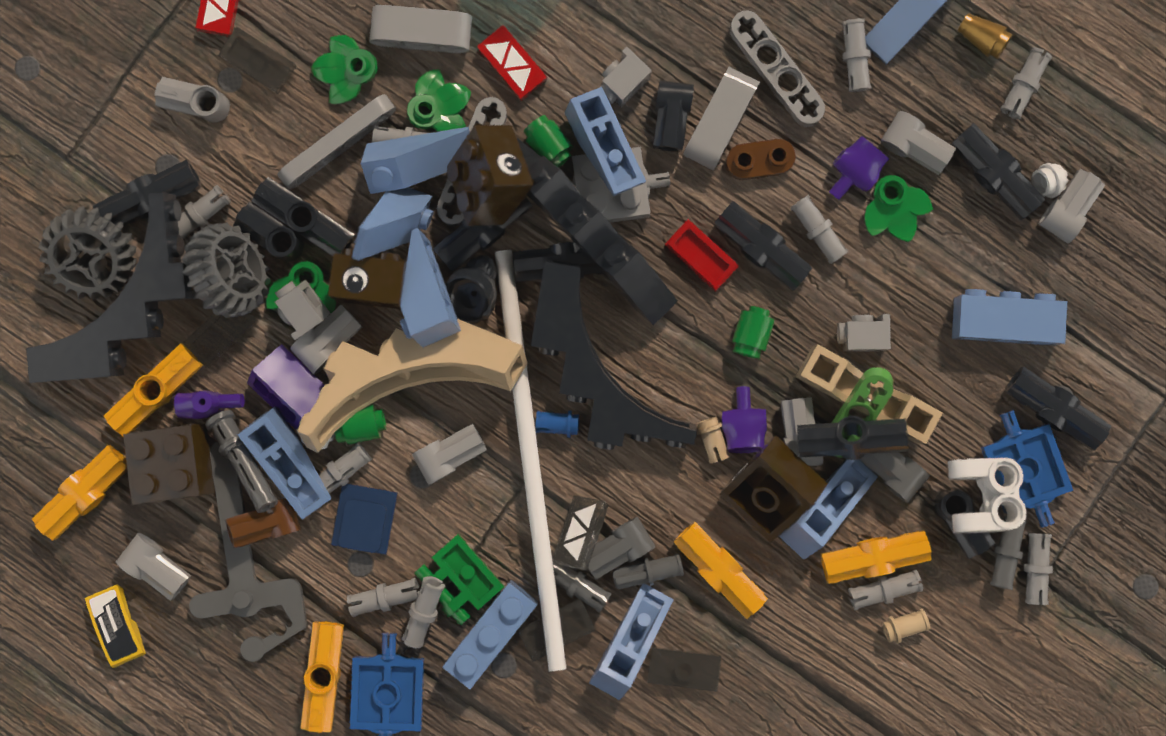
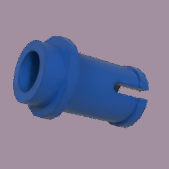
M569 410L568 414L537 411L536 433L567 434V438H571V435H578L579 414H573L572 410Z

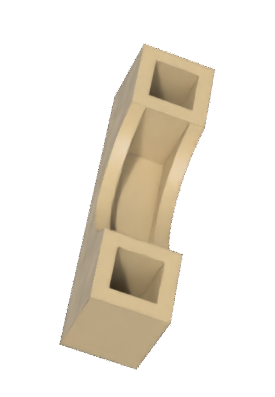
M817 344L811 347L796 378L844 404L863 375V372L846 359ZM879 381L876 384L871 383V390L868 396L871 400L875 390L878 387L883 388V383ZM893 389L892 396L876 420L906 418L908 439L916 444H927L943 413L911 395ZM863 406L852 408L865 416L869 415V411Z

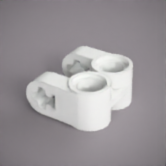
M1009 458L948 461L949 480H976L983 495V503L979 513L952 515L953 533L1002 532L1018 528L1023 524L1026 518V508L1019 496V488L1023 482V472L1017 462ZM996 469L1004 475L1003 486L999 485L995 480ZM999 505L1004 506L1007 511L1005 522L998 516Z

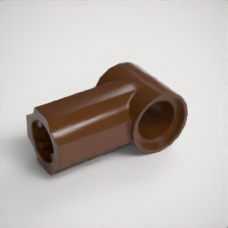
M286 498L278 500L277 505L266 512L258 513L257 510L225 519L227 532L233 548L246 546L268 537L274 539L301 530L296 511Z

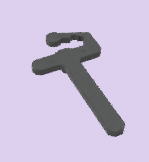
M214 442L210 448V457L229 585L223 590L195 595L189 603V609L196 618H208L231 613L239 617H250L260 612L263 608L282 605L292 622V626L286 625L287 630L284 635H278L274 632L264 639L259 636H251L241 644L242 656L246 660L254 662L263 658L269 650L308 627L301 584L293 578L260 582L255 574L251 544L233 548L227 532L225 519L246 513L241 480L230 460L220 455L218 442Z

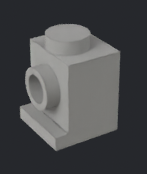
M628 47L622 51V61L620 63L615 60L605 69L602 74L605 78L600 86L603 87L609 103L613 104L616 101L621 107L651 78L652 72Z
M306 280L297 286L291 281L275 293L279 298L275 303L279 307L278 313L281 319L287 325H292L296 330L291 334L294 340L311 330L331 314Z
M890 314L877 316V321H873V315H853L852 321L838 323L837 342L838 344H843V352L890 350Z

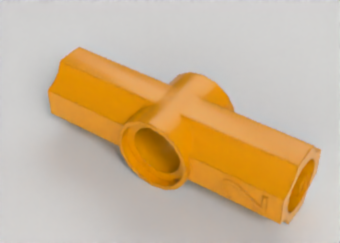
M180 343L147 375L138 378L134 387L104 415L107 423L122 437H124L123 434L132 433L160 406L167 404L173 394L203 364L191 350ZM156 381L161 391L156 399L151 400L147 395V387L150 383Z
M107 445L83 470H77L59 486L57 490L59 493L32 518L35 527L51 540H56L80 516H84L92 511L105 498V492L127 472L126 457L112 445Z
M695 521L685 528L673 541L677 545L676 547L698 568V573L718 594L721 592L745 619L755 614L768 600L759 587L742 572L744 569L723 547L720 548Z
M923 530L887 538V536L871 538L857 542L856 546L820 554L823 572L828 584L864 576V578L882 576L895 572L896 568L932 560L929 540Z
M327 621L313 622L308 668L304 675L305 694L300 729L318 733L332 731L337 684L341 677L339 667L344 624ZM316 668H324L329 671L331 675L330 684L322 685L316 681L314 677Z

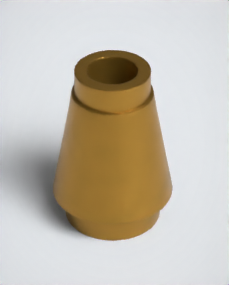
M970 13L966 15L958 28V32L963 34L987 57L991 55L996 59L1003 53L1013 34L1006 31L1007 27L973 16Z

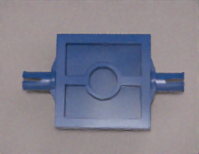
M1014 410L1000 414L1007 435H1004L997 442L980 447L984 459L1009 458L1017 462L1023 472V482L1019 488L1020 499L1025 504V508H1034L1040 528L1052 525L1055 522L1053 521L1048 503L1059 495L1073 491V487L1050 424H1045L1031 430H1020ZM996 469L995 480L999 485L1003 486L1004 475ZM1002 506L1003 512L1007 514L1006 509Z
M382 633V654L373 657L354 656L352 658L350 729L369 730L379 734V736H393V734L401 731L422 730L424 658H405L396 654L397 633H390V639L389 633Z

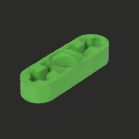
M880 367L870 368L865 371L832 423H838L844 417L850 416L849 410L855 406H863L869 411V415L863 419L864 421L876 420L892 396V375L886 369ZM878 380L882 381L883 388L878 387L873 393L871 400L868 397L871 383L876 384ZM849 435L847 441H857L860 437Z

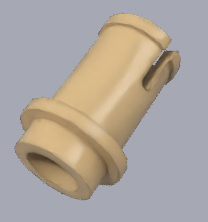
M717 417L698 422L699 430H697V435L702 437L709 457V463L718 462L719 456L721 461L731 457L727 451V446L720 429L722 422L718 423Z
M923 609L895 619L893 616H890L888 621L882 623L889 643L895 641L898 644L902 642V638L930 630V623Z

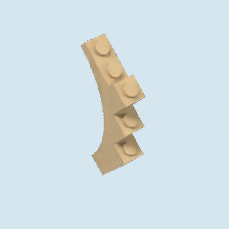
M459 319L457 320L461 328L460 332L426 347H421L413 338L408 339L404 331L397 328L391 337L382 343L378 356L342 341L337 350L332 352L326 361L324 370L330 383L321 389L317 402L311 411L303 416L297 432L306 448L319 453L335 431L354 414L376 400L404 388L429 382L460 380L486 383L511 391L528 364L523 346Z

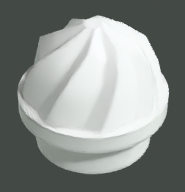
M1051 163L1041 165L1038 170L1033 172L1031 177L1032 185L1043 197L1046 196L1048 198L1059 196L1066 189V184L1069 180L1067 179V171L1061 165Z

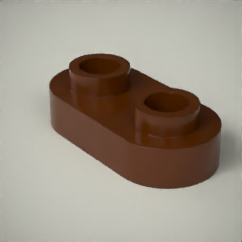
M783 139L739 144L729 151L726 158V169L733 178L738 180L778 176L785 174L791 169L795 162L796 154L793 146ZM776 150L783 152L784 160L781 162L775 161L772 153ZM741 155L749 157L750 165L746 167L741 166L738 163V157Z

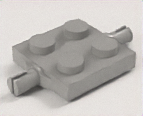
M641 147L631 148L646 182L615 196L611 194L586 154L572 156L574 169L573 186L582 197L601 211L609 223L650 217L648 200L650 189L670 187L669 172L648 175L643 165Z

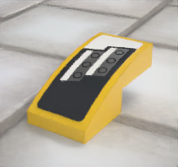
M116 584L85 598L95 632L112 668L146 654L137 622L131 619L121 586Z

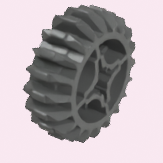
M84 206L77 208L75 212L69 209L65 210L61 216L54 217L50 222V226L44 229L42 235L44 238L40 241L38 247L44 252L40 255L39 261L48 264L44 274H54L56 277L53 280V285L62 283L66 286L65 294L75 290L78 300L84 298L87 293L92 301L98 299L100 295L107 298L114 291H120L125 286V282L129 281L132 277V269L137 263V259L133 257L137 246L127 244L132 239V233L123 234L120 231L123 228V222H119L116 225L111 222L112 213L106 214L103 218L100 217L98 207L93 208L89 214ZM65 235L70 240L68 245L71 253L69 255L66 254L64 247ZM108 252L111 254L113 263L111 272L106 267L108 262L105 255Z
M228 222L224 224H211L196 232L184 247L186 255L181 260L187 265L186 269L182 272L189 276L190 282L187 286L194 288L196 292L194 299H202L204 309H212L215 316L224 315L226 319L240 315L244 316L264 303V297L269 294L267 285L271 280L266 276V272L270 268L264 265L263 258L266 255L259 253L257 249L258 243L250 241L249 233H242L239 226L232 227Z

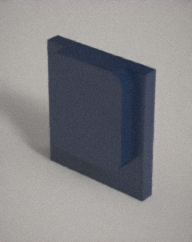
M353 484L342 486L331 545L387 555L398 492Z

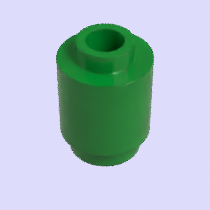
M546 115L540 116L524 129L523 132L527 136L526 142L532 150L540 157H546L557 167L562 166L572 157L569 151L573 148V145L555 121L549 120Z
M750 306L749 311L741 310L732 343L735 344L734 353L753 359H760L761 353L766 352L775 322L774 319L769 317V310L756 306Z
M370 404L354 414L335 431L337 442H346L347 445L381 438V431L386 430L383 410H376L375 405Z

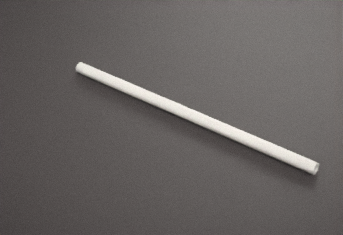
M512 251L495 252L505 337L508 340L521 344L525 352ZM526 365L512 391L549 671L566 669Z

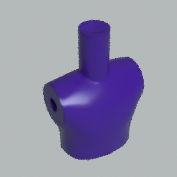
M861 136L853 145L844 149L834 160L833 165L842 174V177L829 192L838 200L844 196L853 184L867 192L879 179L880 172L889 158Z
M737 387V409L722 411V427L727 442V451L730 453L759 452L764 447L765 433L767 431L766 409L751 408L750 387Z
M207 390L193 393H177L174 399V408L178 418L206 419L222 412L225 408H243L245 399L243 394H221Z

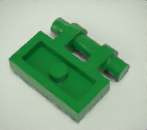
M457 534L431 557L440 567L436 573L433 574L425 564L414 572L421 582L427 576L438 578L441 581L448 576L458 587L461 593L455 598L444 587L439 602L444 607L441 610L447 617L452 616L460 626L471 617L462 607L464 603L469 600L479 610L505 587L460 534Z

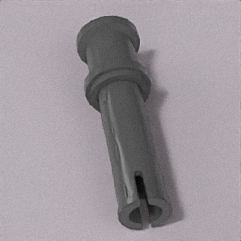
M232 410L222 411L211 417L205 423V428L208 432H212L220 446L218 449L220 455L230 460L253 501L257 512H266L276 506L278 500L275 498L250 451L238 436L240 430L234 421L236 415Z

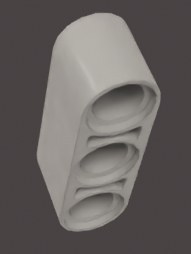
M375 5L372 8L369 42L384 47L466 53L469 52L472 16L458 11Z
M729 66L683 155L714 171L760 82Z

